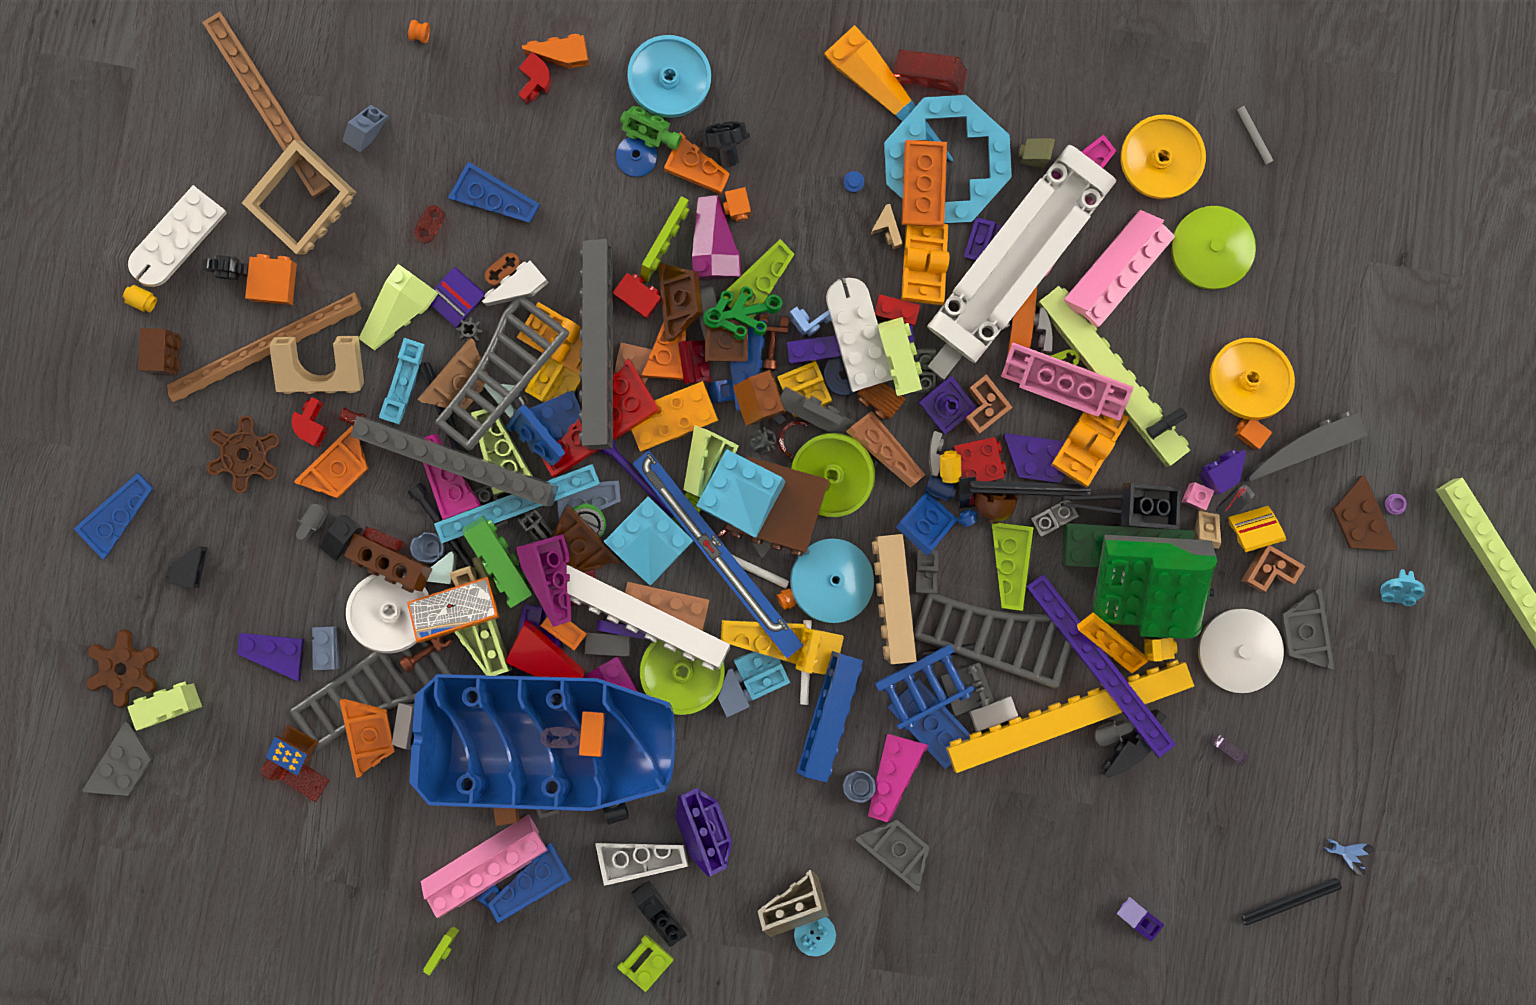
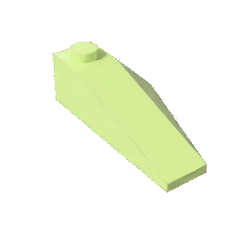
M398 264L385 281L359 339L373 350H376L393 337L395 331L403 325L407 326L411 323L410 320L418 313L422 314L438 295V292Z

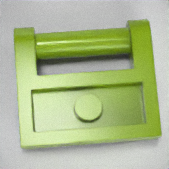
M645 934L638 947L617 968L646 992L672 963L674 958ZM648 947L651 948L653 951L634 972L630 967Z

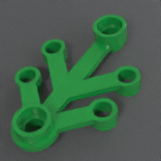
M745 286L741 288L740 296L732 309L723 312L726 305H730L733 300L732 292L723 291L716 307L710 308L704 313L703 321L710 328L722 327L732 332L737 340L745 339L747 329L744 326H737L729 322L728 320L735 319L753 328V332L756 335L762 336L766 332L767 325L763 321H756L748 317V315L762 312L778 313L781 310L782 299L777 295H770L766 298L765 303L743 307L746 301H749L753 295V290Z

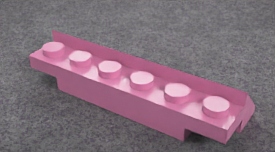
M1142 210L1138 211L1063 301L1077 314H1082L1096 328L1100 327L1175 236L1162 224L1163 219Z
M1012 343L1001 375L1003 378L1020 383L1019 388L1097 417L1103 414L1119 421L1134 388L1016 343Z
M529 814L421 881L424 899H427L436 918H440L456 907L464 905L548 851Z

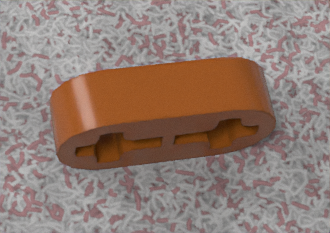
M514 253L503 255L486 270V281L492 286L501 285L502 279L508 275L512 276L517 272L516 268L521 264L519 257ZM507 259H516L513 268L508 266L506 269H503L508 264ZM500 270H502V272L498 275V281H496L495 279L490 280L492 278L491 273L493 271L495 273H498Z

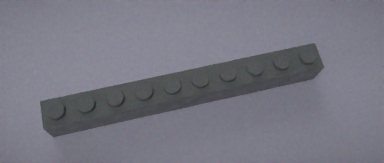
M607 239L583 241V248L580 249V258L583 261V268L580 269V278L583 281V288L580 289L582 308L580 309V319L582 321V329H580V339L582 341L580 360L582 362V369L579 375L582 382V390H580L579 397L582 403V411L579 413V418L582 423V431L579 433V440L582 446L588 450L613 449V245Z
M356 417L350 435L359 440L544 506L553 505L559 488L558 485L367 417Z

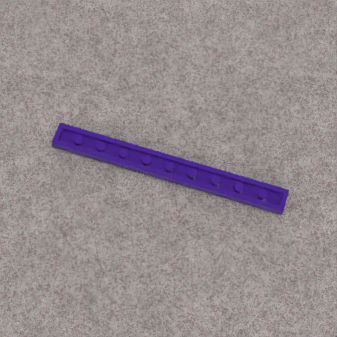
M1044 574L1028 585L1026 589L1157 758L1176 745L1104 651L1078 630L1077 624L1080 623L1079 619Z

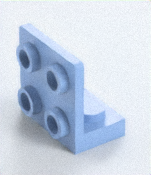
M798 307L791 310L788 316L801 335L805 336L808 334L809 337L819 330L822 322L828 324L832 321L829 310L810 324L808 323L810 318L803 309L799 310Z

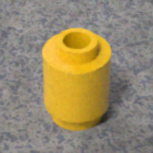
M136 285L127 287L123 293L125 304L142 312L147 311L150 313L157 303V297L153 293Z
M949 450L940 455V476L943 482H959V477H961V455L957 454L956 451Z

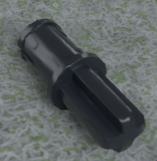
M1182 407L1178 408L1166 417L1162 416L1161 420L1147 427L1146 431L1150 438L1154 440L1165 431H1171L1173 426L1188 417L1187 413Z

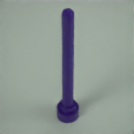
M614 441L613 449H600L604 455L611 456L668 515L674 516L643 476L616 450L617 447Z

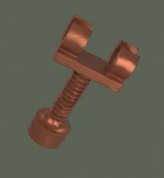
M761 314L760 321L764 320L766 325H768V315ZM781 316L780 328L767 326L766 332L769 333L767 357L765 360H762L763 370H778V361H775L774 358L777 334L787 335L789 317Z
M449 634L433 638L431 640L432 644L425 647V649L410 657L405 655L399 659V662L404 670L409 673L415 669V664L419 660L436 650L442 651L445 649L444 647L451 646L454 639L449 640L445 644L443 638Z

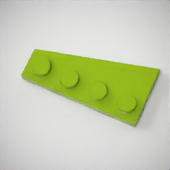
M682 196L642 263L640 277L645 283H648L653 272L657 269L662 255L667 252L672 236L675 237L680 228L679 223L681 219L685 220L690 209L687 208L689 200Z

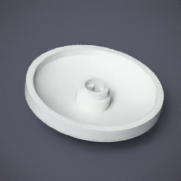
M372 574L354 588L348 599L346 607L348 627L355 639L369 650L378 653L404 651L417 643L407 602L428 596L429 594L425 587L422 592L414 590L413 593H410L401 588L402 584L397 582L395 585L385 581V576L379 574V576Z
M1232 609L1218 614L1205 626L1198 643V657L1204 673L1215 685L1231 692L1249 693L1265 687L1275 678L1283 662L1284 646L1278 629L1267 617L1253 610Z

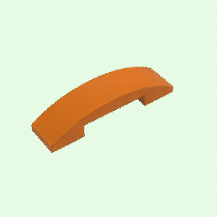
M1037 286L1012 317L1007 357L1012 343L1030 349Z

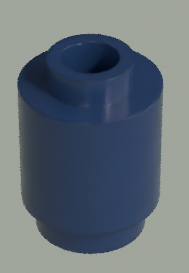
M930 475L924 491L929 492L931 496L948 501L949 498H954L957 487L954 486L955 483L943 482L940 476Z

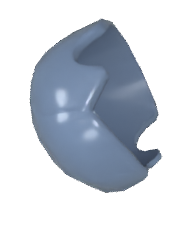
M424 532L412 540L410 550L412 556L417 561L432 564L443 557L445 544L441 543L436 533Z
M855 771L848 774L843 783L844 794L854 803H864L870 800L876 789L874 779L870 774L863 771Z

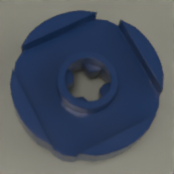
M842 357L830 359L824 369L826 386L833 393L841 396L856 393L857 391L853 392L851 390L848 378L842 380L839 375V371L843 372L845 369Z

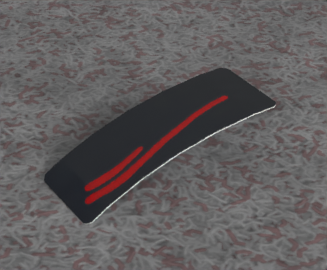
M976 477L959 479V508L975 507L976 493H970L969 483L976 481Z
M1243 483L1216 510L1228 521V517L1238 513L1255 496V493Z

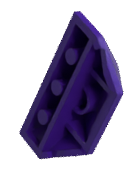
M698 788L679 795L676 821L690 858L707 876H712L726 869L732 839L718 801L701 792Z

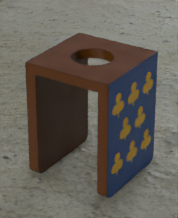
M286 725L281 737H274L266 758L298 776L310 763L319 742L294 727Z

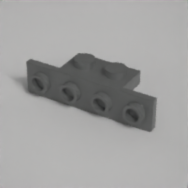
M785 386L781 399L786 411L830 433H840L852 437L846 431L857 422L839 414L841 410L831 405L828 408L821 405L822 401L814 396L808 398Z

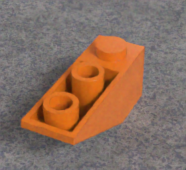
M571 34L568 38L564 39L552 37L547 39L546 42L530 41L527 42V45H522L525 55L529 56L533 52L541 60L568 69L590 65L584 35Z

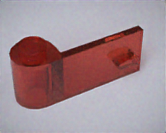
M269 759L266 760L261 768L264 772L262 775L268 780H283L314 802H317L330 781L308 765L298 776Z

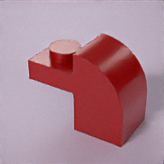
M532 52L519 67L521 73L530 80L518 94L520 99L527 105L530 101L533 102L537 99L540 89L547 94L552 83L546 64Z
M311 397L303 405V414L293 413L292 427L299 438L320 447L329 428L315 422L324 402Z

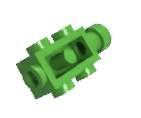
M632 106L628 111H624L620 118V123L623 124L621 130L625 131L629 138L644 140L645 144L649 147H659L662 143H665L668 148L676 151L681 143L682 135L668 131L669 122L660 116H654L645 112L641 107Z

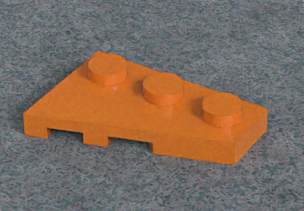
M680 132L679 134L682 135L681 143L676 151L672 149L664 171L722 194L730 174L712 158H708L700 151L699 147L689 142L686 136Z
M663 322L641 377L683 380L678 342L686 341V330L673 342L666 341Z

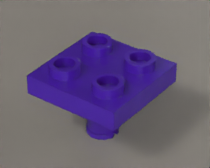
M952 376L947 377L918 401L944 435L977 409Z

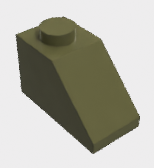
M1027 139L1024 145L1021 144L1018 157H1021L1020 164L1044 169L1051 159L1055 139Z

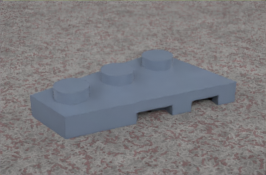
M619 480L600 482L596 486L557 500L559 519L567 504L571 507H577L588 503L602 510L620 502Z

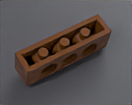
M354 533L344 555L351 559L350 563L360 568L365 566L368 568L367 572L376 576L382 574L385 576V581L395 585L398 582L402 584V589L413 593L414 590L422 592L433 570L389 547ZM372 552V558L369 560V554ZM389 560V566L386 569V562ZM404 569H406V570H407V573H406V575L403 577V571H404Z

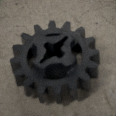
M215 255L213 259H203L202 270L212 272L213 276L218 279L238 280L240 276H248L249 265L239 262L240 259H237V257Z

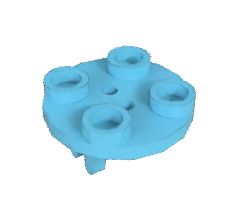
M1402 569L1399 572V578L1388 580L1382 584L1380 593L1384 602L1402 603L1405 606H1413L1417 600L1424 596L1425 587L1422 583L1415 580L1413 571L1406 575L1405 570Z
M825 917L795 928L794 939L801 952L808 956L817 957L831 950L835 943L836 931L830 919Z

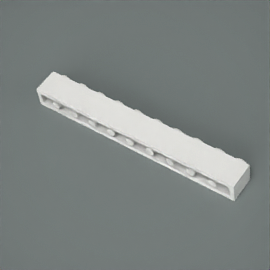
M567 565V574H570V581L567 582V593L570 595L571 602L579 606L583 603L589 606V611L597 615L600 612L608 615L607 619L615 624H618L620 621L627 625L626 629L636 634L640 631L646 634V639L654 643L659 640L665 643L663 647L673 652L677 649L684 653L683 657L691 661L697 659L703 662V667L711 671L714 668L720 669L730 649V644Z

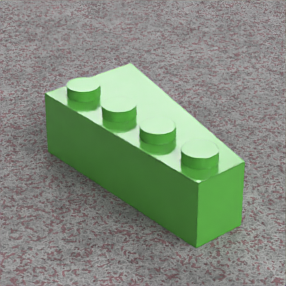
M485 515L464 527L463 535L477 557L483 558L482 563L488 574H494L495 577L493 579L500 593L505 591L508 600L507 604L512 608L532 595L531 585L524 571L518 565L520 561L516 554H510L507 549L509 545L503 536L499 537L495 532L497 530L495 523L491 518L487 520Z

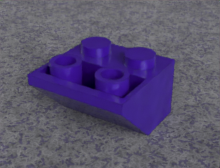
M1229 450L1219 456L1220 461H1212L1202 467L1203 471L1198 475L1207 488L1214 490L1213 495L1222 494L1240 482L1246 456L1245 450Z

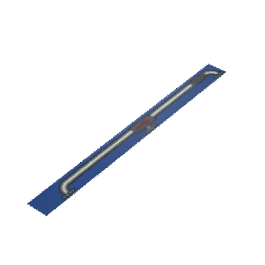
M647 451L632 464L784 656L788 658L800 649L803 644L651 452Z

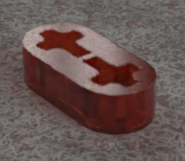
M428 206L415 228V237L421 243H430L444 221L445 215L439 206ZM436 210H438L437 214L439 215V218H434L430 223L432 219L430 213H435ZM429 225V228L427 230L429 236H424L423 238H421L422 235L420 234V231H425L427 226Z
M367 526L363 535L372 541L400 551L404 542Z

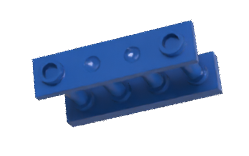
M951 644L874 683L878 691L883 690L884 693L887 692L901 719V722L896 724L898 729L903 728L905 731L915 726L914 721L958 698L962 701L972 695L970 692L975 690L974 687L970 685L965 688L950 659L952 658L950 654L955 652ZM938 660L944 664L958 691L949 697H946L932 670V663ZM919 670L925 673L939 700L938 703L930 707L925 703L913 680V673ZM900 680L906 683L920 709L919 713L911 717L908 716L894 689L896 687L894 683Z

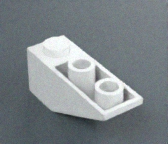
M531 261L528 263L523 262L516 268L517 272L512 276L508 275L502 279L501 285L496 290H489L484 295L485 299L482 302L486 306L513 301L516 297L520 296L525 298L532 297L549 282Z

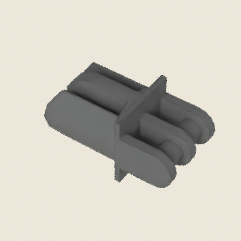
M311 504L303 517L297 520L302 524L296 532V537L300 540H309L315 531L321 532L320 527L328 514L327 508L320 504Z
M536 508L528 513L524 512V516L521 519L517 518V521L535 542L540 541V539L533 532L534 529L543 539L549 538L539 526L540 524L546 528L551 536L554 532ZM535 514L539 517L536 522L532 519ZM528 520L532 523L529 528L524 524Z
M1110 720V722L1096 727L1092 732V738L1101 746H1107L1117 741L1122 742L1121 736L1132 732L1133 726L1127 721L1115 723V721Z

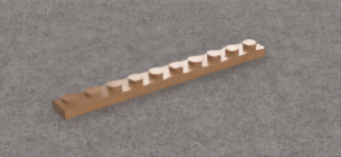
M219 11L202 23L283 151L287 149L293 140L303 141L223 14ZM302 155L294 163L293 167L312 197L315 198L332 187L328 180Z
M354 292L168 384L170 399L173 402L184 399L189 394L202 390L217 380H223L226 376L236 371H241L254 362L261 361L264 357L270 355L269 345L274 337H295L296 343H298L301 339L311 334H316L321 329L334 325L347 316L356 314L362 309L358 296Z

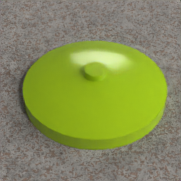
M1221 206L1199 208L1188 214L1178 224L1173 233L1175 237L1171 241V257L1174 266L1187 282L1198 288L1218 290L1229 287L1246 275L1254 261L1256 244L1252 229L1242 216L1231 209Z
M826 433L810 439L799 449L791 467L794 470L829 479L831 482L829 491L826 490L819 511V515L826 517H841L859 509L869 498L875 483L874 464L868 451L852 437L840 433Z
M659 640L656 643L652 642L645 651L640 666L641 684L646 695L671 703L674 714L678 715L692 714L710 705L718 696L724 682V662L719 670L714 668L711 671L702 666L703 662L697 659L691 661L683 657L684 653L677 649L675 652L663 647L665 643Z

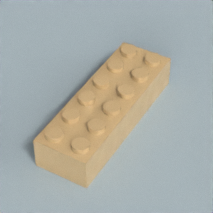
M903 534L875 537V541L872 542V552L877 554L874 571L875 575H879L880 583L876 584L877 596H881L882 604H879L878 608L879 616L884 618V625H881V636L883 639H886V646H883L884 659L888 660L890 664L917 662Z

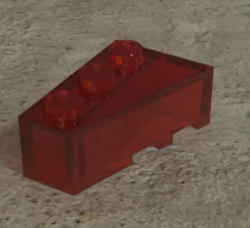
M899 49L893 74L903 84L913 83L962 95L967 69L957 56Z

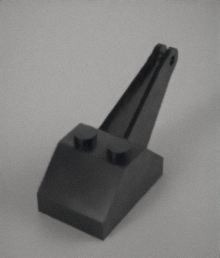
M1123 483L1122 495L1061 496L1063 500L1077 501L1122 499V510L1061 503L1060 507L1082 508L1121 514V526L1179 530L1180 487Z

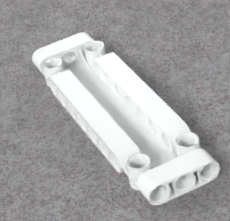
M1068 145L958 283L952 295L927 325L928 329L969 361L976 363L1085 225L1092 212L1116 183V179L1077 148ZM1051 172H1059L1061 179H1054ZM1085 197H1091L1094 200V205H1088L1085 202ZM951 302L957 303L959 311H950L948 304ZM982 329H991L992 337H984Z

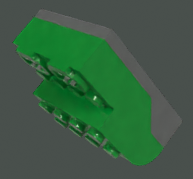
M1104 535L1092 600L1094 613L1107 624L1138 625L1140 636L1182 639L1197 636L1202 629V620L1208 598L1214 597V589H1210L1217 558L1212 541Z

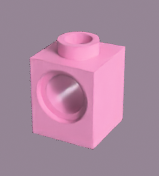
M1196 482L1189 483L1181 503L1199 511L1207 510L1214 490Z

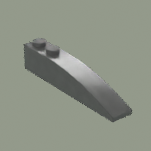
M1348 411L1338 415L1339 419L1333 422L1331 418L1319 422L1320 427L1296 437L1269 455L1244 477V481L1249 482L1368 436L1359 412L1351 414Z

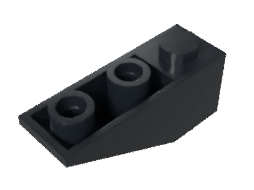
M649 880L632 891L636 906L669 947L687 936L662 896Z

